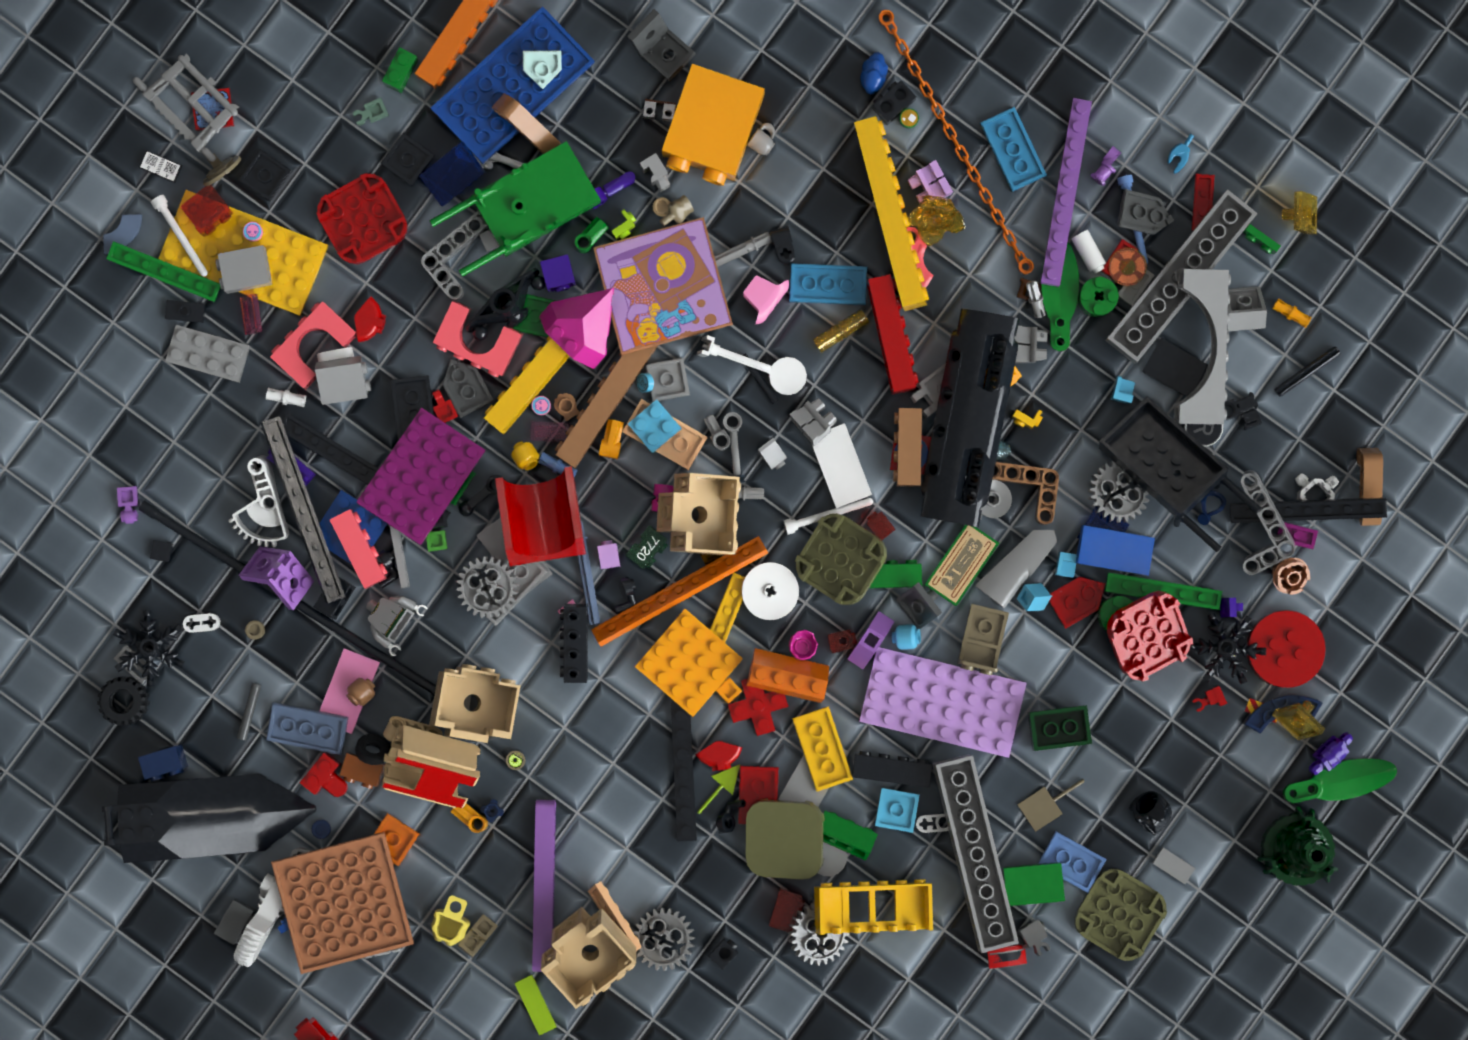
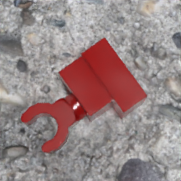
M1219 685L1204 691L1205 698H1195L1192 700L1193 703L1196 701L1201 702V707L1196 709L1197 712L1202 711L1208 704L1214 705L1218 703V706L1227 704Z

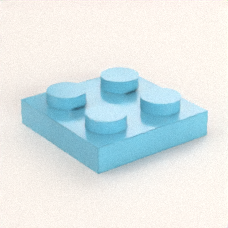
M657 399L628 423L652 454L682 429Z
M881 788L875 826L913 833L920 795Z

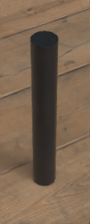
M745 365L771 403H776L779 399L758 369Z

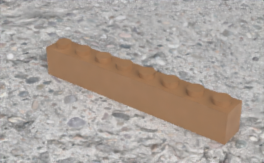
M659 345L621 355L620 352V360L618 363L613 362L608 370L611 373L607 379L604 377L598 385L600 389L597 394L593 393L588 399L587 403L589 406L587 409L580 411L576 418L578 422L575 426L571 425L566 432L568 436L564 442L560 441L555 451H557L556 456L576 469Z

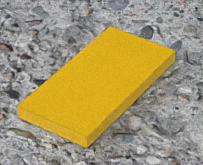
M829 706L792 718L816 792L853 780Z

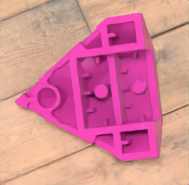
M614 288L551 302L539 316L545 332L572 359L592 369H595L607 355L606 344L607 337L609 336L612 312L611 301L612 295H614Z

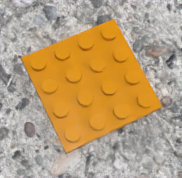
M684 609L635 665V668L689 715L694 717L743 658L687 609Z

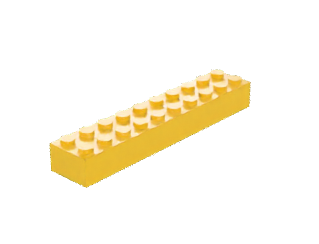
M877 116L856 121L854 124L904 311H909L927 306L926 300H929L926 287H922L921 282H924L921 268L917 269L916 264L920 262L916 249L912 250L911 245H915L911 231H907V227L910 224L906 212L903 213L902 211L905 208L903 197L897 192V190H900L898 178L893 176L892 173L896 171L892 157L888 158V154L891 153L887 139H883V135H886L882 120L878 121Z

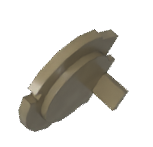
M215 155L216 160L210 162L213 169L206 175L203 185L209 186L220 180L239 164L241 157L235 155L233 158H226L221 162Z

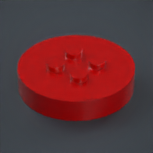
M1295 611L1270 613L1261 618L1248 635L1247 646L1257 642V648H1267L1266 655L1255 654L1256 659H1253L1247 654V659L1254 673L1270 685L1286 688L1300 686L1311 680L1319 672L1324 662L1326 647L1323 634L1317 624L1302 613Z

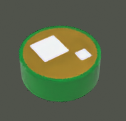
M905 109L900 114L899 120L903 127L910 129L917 125L919 116L914 109Z

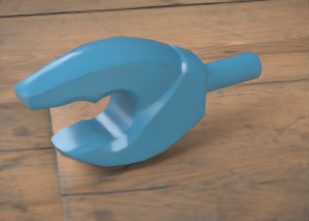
M1192 134L1188 136L1184 144L1179 143L1174 146L1168 155V164L1174 157L1180 159V162L1173 171L1174 174L1178 173L1188 161L1190 152L1188 145L1194 138Z

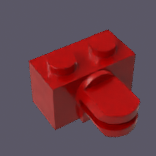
M327 752L322 754L300 782L301 785L314 795L318 794L322 788L334 797L343 796L348 790L347 783L335 773L341 763Z

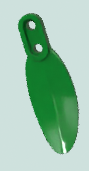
M1067 242L1060 286L1055 287L1041 284L1044 308L1050 319V344L1056 351H1064L1069 347L1070 320L1075 312L1079 295L1078 265L1069 242ZM1058 319H1062L1064 321L1063 326L1057 325ZM1058 338H1062L1064 340L1063 345L1060 346L1057 344Z
M1381 759L1342 761L1329 772L1323 769L1318 775H1313L1308 780L1288 784L1283 789V797L1289 803H1298L1314 798L1337 801L1359 797L1381 788L1393 780L1397 775V768L1393 763ZM1310 785L1313 787L1312 792L1308 791V786ZM1291 790H1294L1295 795L1293 797H1291L1289 794Z

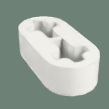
M352 347L317 354L318 362L354 357Z
M211 613L190 615L184 619L183 628L187 632L192 633L213 631L219 628L221 621L218 615ZM211 616L213 620H216L212 628L209 624H203V621H208ZM192 618L194 622L200 621V625H195L194 629H191L190 626H187V623H189Z

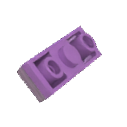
M878 611L847 660L864 669L895 621Z

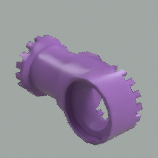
M1114 146L1105 155L1098 170L1091 174L1093 180L1102 186L1106 184L1105 181L1108 177L1116 172L1111 165L1121 152Z

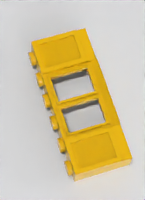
M914 879V883H907V880H895L896 884H888V881H877V884L870 885V881H859L858 885H851V882H839V886H832V883H821V886L814 887L816 934L933 930L932 884L927 883L926 879ZM894 890V921H876L875 891ZM868 891L869 922L849 921V892Z

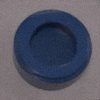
M326 820L314 822L311 828L313 836L317 839L327 838L331 833L330 823Z

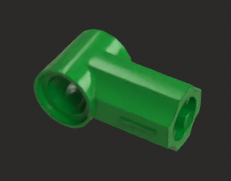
M596 217L575 238L576 250L579 253H588L609 227ZM582 239L589 242L585 248L578 245V242Z

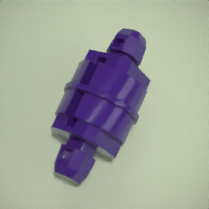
M1345 732L1339 736V739L1335 736L1328 738L1312 755L1315 762L1309 766V771L1313 775H1318L1323 769L1328 772L1334 769L1349 753L1346 746L1352 742L1353 737L1348 732Z

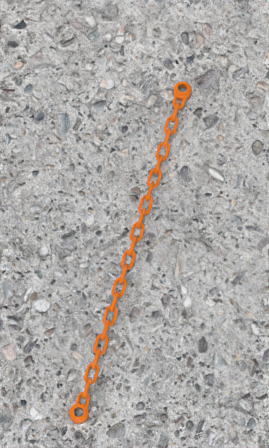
M890 10L881 11L878 19L880 24L885 26L889 34H893L896 39V48L908 60L907 67L911 74L918 78L920 82L919 88L924 97L929 98L931 101V110L936 118L941 119L946 137L954 142L956 146L955 153L967 165V174L972 182L977 183L982 201L990 206L991 217L1004 231L1003 238L1008 246L1013 247L1015 251L1014 257L1018 263L1020 273L1026 275L1031 273L1034 269L1032 260L1027 259L1025 254L1018 250L1014 234L1011 230L1006 229L1004 225L1005 219L1001 211L992 204L993 198L986 187L982 186L978 170L970 165L968 161L969 155L965 147L959 145L956 140L957 133L955 129L946 122L940 103L935 102L932 97L933 90L929 83L923 81L920 76L921 69L915 60H911L906 42L897 35V26L893 21L894 14ZM888 16L890 20L885 22L882 18ZM892 24L894 29L892 28L890 31L888 26ZM901 42L906 48V50H903V52L901 51L898 45L901 44ZM913 63L915 64L916 68L918 69V71H915V73L913 72L912 68L910 67V65L912 66ZM925 84L927 85L930 91L927 92V95L922 88V86L925 87ZM937 105L942 112V114L939 113V116L937 115L934 109L937 108ZM949 127L951 128L952 132L954 133V135L951 134V137L949 136L948 132L946 131V129H949ZM961 148L963 149L966 155L963 156V158L960 156L958 150H961ZM973 169L978 176V178L975 177V180L973 179L970 171L972 172ZM985 191L989 196L986 200L982 195ZM997 212L1001 217V219H999L998 221L994 216V214H997ZM1009 233H1010V235H1011V237L1013 238L1014 242H1013V241H1010V243H1009V241H1008L1007 237L1005 236V234H1006V235H1009ZM1022 255L1024 259L1019 261L1018 257ZM1028 264L1029 269L1024 270L1022 265Z

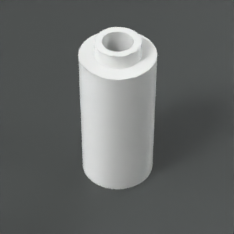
M1088 230L1071 239L1089 272L1093 271L1096 274L1105 269L1103 265L1106 262Z

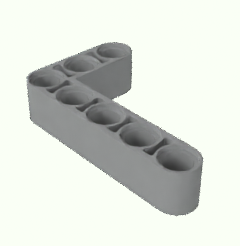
M478 211L425 253L421 259L422 266L452 301L461 300L464 296V290L444 264L475 240L479 234L488 229ZM473 222L480 223V228L476 231L470 229V225ZM458 234L465 235V240L461 243L455 241ZM449 246V254H441V248ZM434 258L436 261L435 265L432 267L426 266V260ZM442 272L448 274L444 282L438 281V275ZM453 287H458L460 289L459 294L454 297L451 296L450 290Z
M1248 470L1242 475L1241 485L1245 493L1262 508L1257 515L1272 541V544L1245 557L1243 570L1248 575H1254L1291 557L1295 552V542L1259 475L1253 470ZM1247 476H1252L1255 478V483L1247 484L1244 479ZM1262 493L1264 500L1257 501L1254 499V495ZM1271 510L1274 515L1271 518H1266L1263 515V511ZM1280 527L1283 532L1276 535L1272 532V528ZM1285 543L1290 544L1292 549L1290 551H1283L1281 545ZM1271 552L1274 554V558L1267 560L1264 558V554ZM1254 561L1257 563V567L1250 569L1247 566V562Z

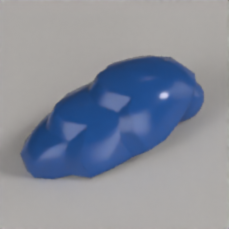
M880 52L873 53L869 59L864 61L860 81L868 94H874L876 91H879L886 81L888 66Z

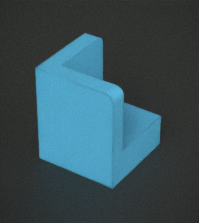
M1118 376L1111 400L1131 404L1135 382Z
M1058 552L1055 575L1073 578L1077 554Z
M1041 583L1024 584L1017 600L1026 611H1041L1045 609L1052 595Z

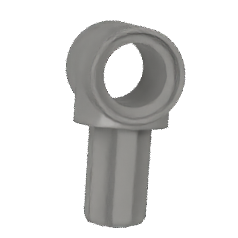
M714 415L706 417L704 422L712 435L710 439L714 447L720 451L726 450L730 446V437L726 430L721 429ZM720 436H724L727 439V444L723 447L718 446L716 443V439Z

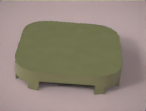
M837 513L829 514L818 521L819 524L800 555H797L795 560L798 577L802 581L816 588L834 600V602L841 605H853L864 597L884 565L887 549L884 542L878 536L850 518Z
M768 798L754 803L747 812L746 862L750 870L758 876L771 878L809 879L815 876L824 862V813L813 802L807 800L805 802L768 800Z
M1116 868L1107 869L1098 875L1089 893L1086 894L1074 917L1075 927L1084 938L1118 959L1124 961L1134 960L1144 954V950L1163 918L1165 919L1167 914L1166 902L1160 893L1126 872Z

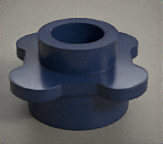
M492 799L488 805L481 807V812L485 814L488 822H494L496 817L504 814V810L498 806V801Z

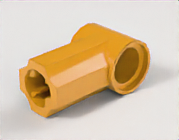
M608 419L604 439H602L599 456L618 460L624 422Z
M467 803L463 808L456 807L451 810V813L474 833L483 832L488 827L486 817L480 815ZM477 818L483 823L481 829L474 827V821Z

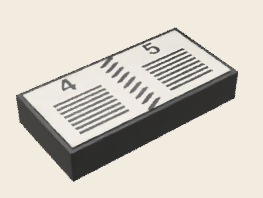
M146 150L139 168L176 183L182 165Z

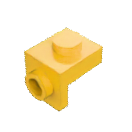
M1016 410L1012 415V418L1015 419L1014 423L1022 428L1024 426L1030 429L1034 426L1038 427L1043 419L1040 416L1041 410L1036 412L1033 419L1019 410Z

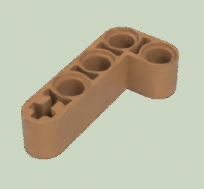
M503 93L491 107L498 115L513 125L542 154L561 145L538 120L509 95Z
M1358 448L1357 464L1360 467L1359 498H1380L1383 491L1382 452L1378 448ZM1360 518L1359 522L1361 526L1381 525L1382 518Z

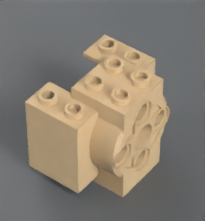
M698 473L674 474L673 492L659 493L656 531L671 533L670 551L735 555L738 547L736 540L738 523L736 518L739 510L737 500L741 490L740 477ZM694 508L699 512V518L696 522L692 519V510Z
M462 664V667H456V670L445 668L444 672L439 671L429 725L444 727V736L488 743L489 736L511 739L521 685H516L515 680L501 679V682H499L500 674H496L495 669L481 667V670H476L477 666ZM472 694L477 698L478 705L475 710L468 711L464 706V700L468 695Z
M581 907L552 929V947L545 951L541 958V971L577 1009L579 1006H584L590 1001L593 992L596 995L601 991L605 992L612 982L622 979L626 971L634 968L636 965V946L602 908L590 916ZM586 945H594L598 949L595 952H587L583 948Z

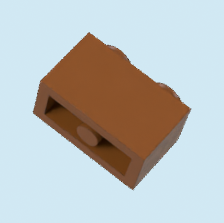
M346 753L340 776L344 777V781L354 783L356 780L362 782L361 786L373 789V786L377 787L379 785L385 764L369 765L362 762L355 754Z

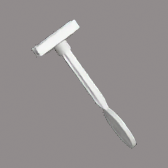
M707 335L701 339L706 344L702 345L704 350L697 351L696 355L700 357H707L709 354L719 355L769 374L770 385L780 394H796L806 383L807 374L805 367L795 358H781L770 366L720 348V345L714 344L715 338Z

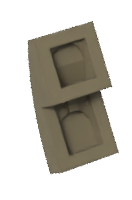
M483 914L457 946L472 958L498 926Z

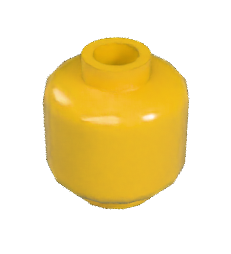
M523 441L516 443L511 457L517 467L526 471L536 467L539 453L530 442L523 443Z

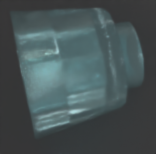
M1000 441L996 461L1006 459L1011 453L1010 445L1006 444L1005 441Z

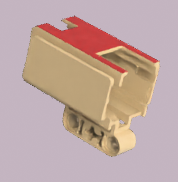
M398 716L391 717L383 733L384 737L391 741V748L388 754H384V762L388 763L384 766L382 787L388 791L444 806L463 808L469 798L458 796V784L461 783L472 787L476 785L480 777V771L476 770L477 755H480V748L475 744L443 736L442 731L435 726Z

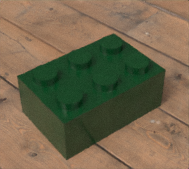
M1087 705L1027 712L1033 751L1092 744Z

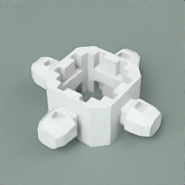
M1302 473L1295 478L1296 483L1303 487L1297 492L1298 501L1307 500L1304 494L1315 484L1319 485L1323 492H1325L1327 499H1334L1335 493L1331 488L1334 489L1339 483L1335 476L1329 477L1325 482L1323 479L1316 478L1309 482V478Z

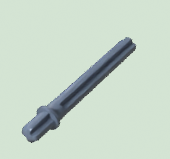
M581 521L586 554L577 555L585 603L588 604V621L590 625L600 623L586 543L588 537H585L584 526Z

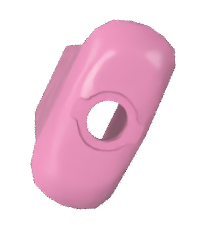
M759 276L753 278L744 290L743 297L758 312L756 324L763 323L774 310L775 306L788 291L789 280L775 285Z

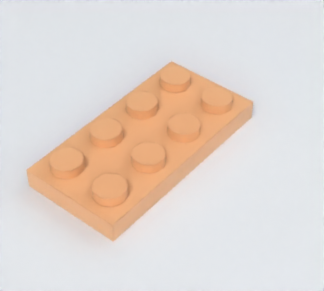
M641 399L622 432L645 445L628 425L631 420L650 405V403ZM672 417L682 429L658 448L656 452L689 470L708 437Z

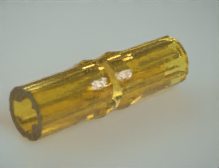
M860 309L814 338L813 341L822 353L868 324L869 320L863 310Z

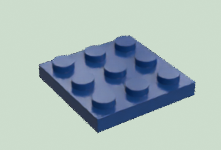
M341 490L319 525L329 551L352 565L330 519L349 509L353 510V512L357 511L362 521L359 523L362 530L366 529L370 536L368 542L371 547L376 544L388 524L356 503L357 499Z

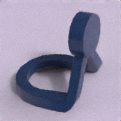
M1211 490L1201 500L1203 512L1199 514L1198 522L1202 525H1207L1211 520L1210 516L1224 509L1227 502L1226 498L1219 492ZM1215 496L1220 499L1222 504L1216 510L1207 513V497Z

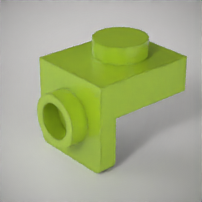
M625 209L621 213L626 222L612 230L616 240L618 238H621V240L631 234L630 230L635 228L633 222L636 219L630 211L626 212Z

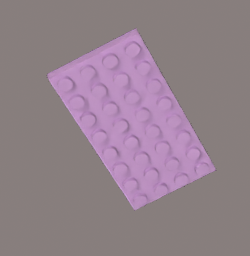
M879 647L875 652L859 722L1009 758L1027 683L996 675L982 674L976 670H965L959 666Z

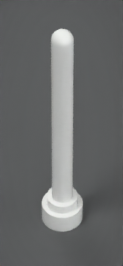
M160 195L151 201L154 209H157L158 212L161 211L200 275L203 277L207 276L208 271L168 210V201L165 196Z
M867 498L799 520H791V518L783 520L787 535L795 533L799 527L818 522L822 517L829 514H844L873 504V499Z

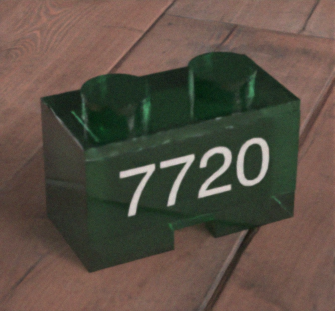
M650 525L640 536L643 540L639 545L635 543L626 554L643 570L646 567L650 569L656 561L654 559L658 552L662 554L668 546L666 544L668 539L659 532H656L657 530Z

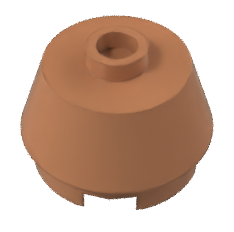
M1289 557L1273 566V583L1277 590L1282 593L1298 594L1304 590L1303 587L1306 585L1307 580L1310 581L1308 566L1299 558Z

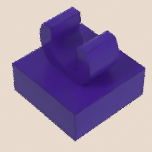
M1221 598V617H1237V611H1243V603H1236V598Z

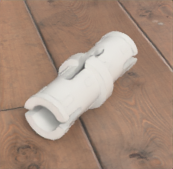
M268 388L266 400L278 401L283 405L291 404L304 407L306 395L291 393L290 390L282 391Z

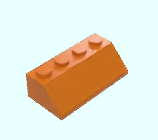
M754 648L746 686L821 703L825 698L829 666Z

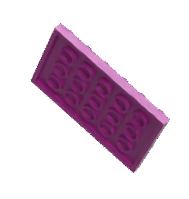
M421 408L356 503L421 546L486 450Z

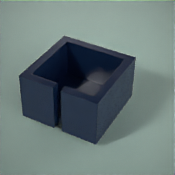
M182 745L138 757L144 779H150L151 782L166 778L165 774L169 773V776L183 773V768L188 767Z

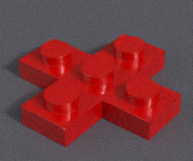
M748 679L741 680L746 699L728 704L733 723L752 718L757 736L775 731L770 712L788 707L786 696L776 692L764 693L763 689L746 686Z

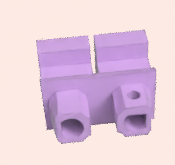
M936 160L917 170L915 175L908 179L912 190L920 185L924 192L916 195L920 205L929 202L933 204L953 193L946 178L943 177L944 174Z

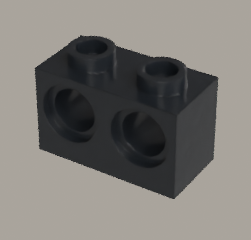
M902 80L899 83H896V81L887 88L888 92L884 96L880 94L873 101L872 109L886 125L890 124L903 110L916 101L917 97ZM902 91L905 93V98L897 99L895 93ZM889 104L891 110L884 112L881 110V105Z

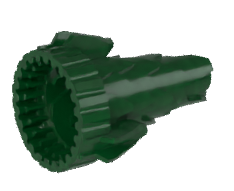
M1295 807L1294 813L1283 815L1279 819L1274 820L1263 834L1261 856L1257 857V861H1264L1265 869L1262 871L1264 874L1272 873L1275 878L1282 882L1295 886H1304L1309 883H1315L1321 878L1328 883L1334 870L1338 872L1339 868L1332 866L1333 858L1335 857L1333 836L1329 833V829L1320 820L1315 818L1314 809L1310 808L1309 812L1304 815L1300 807ZM1318 850L1320 858L1313 861L1311 854L1313 851Z

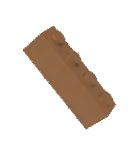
M899 408L898 413H894V424H898V432H894V443H897V451H894L893 462H897V470H893V482H897V486L920 487L922 408Z

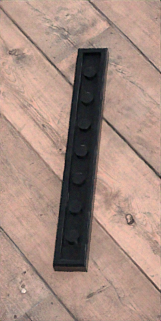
M1387 497L1273 502L1283 521L1387 518ZM1230 503L1231 523L1261 522L1258 515L1245 503ZM1271 510L1263 511V515L1266 518H1271L1274 515Z

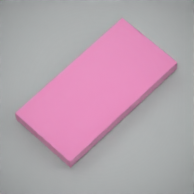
M345 648L343 649L319 711L349 717L347 733H353L363 706H355L346 696L348 694L347 687L357 678H363L364 680L368 678L373 682L380 662Z

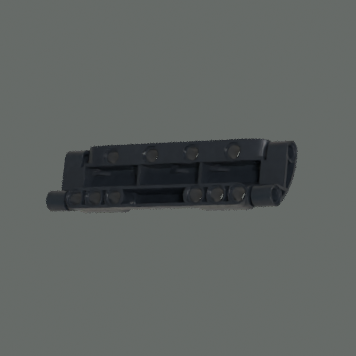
M961 309L957 329L952 332L921 487V492L924 496L921 517L979 528L981 508L987 504L1016 362L1018 343L1014 336L1017 335L1020 320L1018 318L970 309ZM993 337H994L993 346H992V351H991V356H990V361H989V366H988V371H987V376H986L985 387L983 388L984 380H985V375H986L987 364H988V359H989V354H990V349H991V344H992V339H993ZM972 450L971 458H970V463H969V468H968V473H967V478H966V484H965L964 494H963V499H962V501H961L962 492H963V487H964V482H965V476H966V471H967V466H968V461H969V456H970V451Z

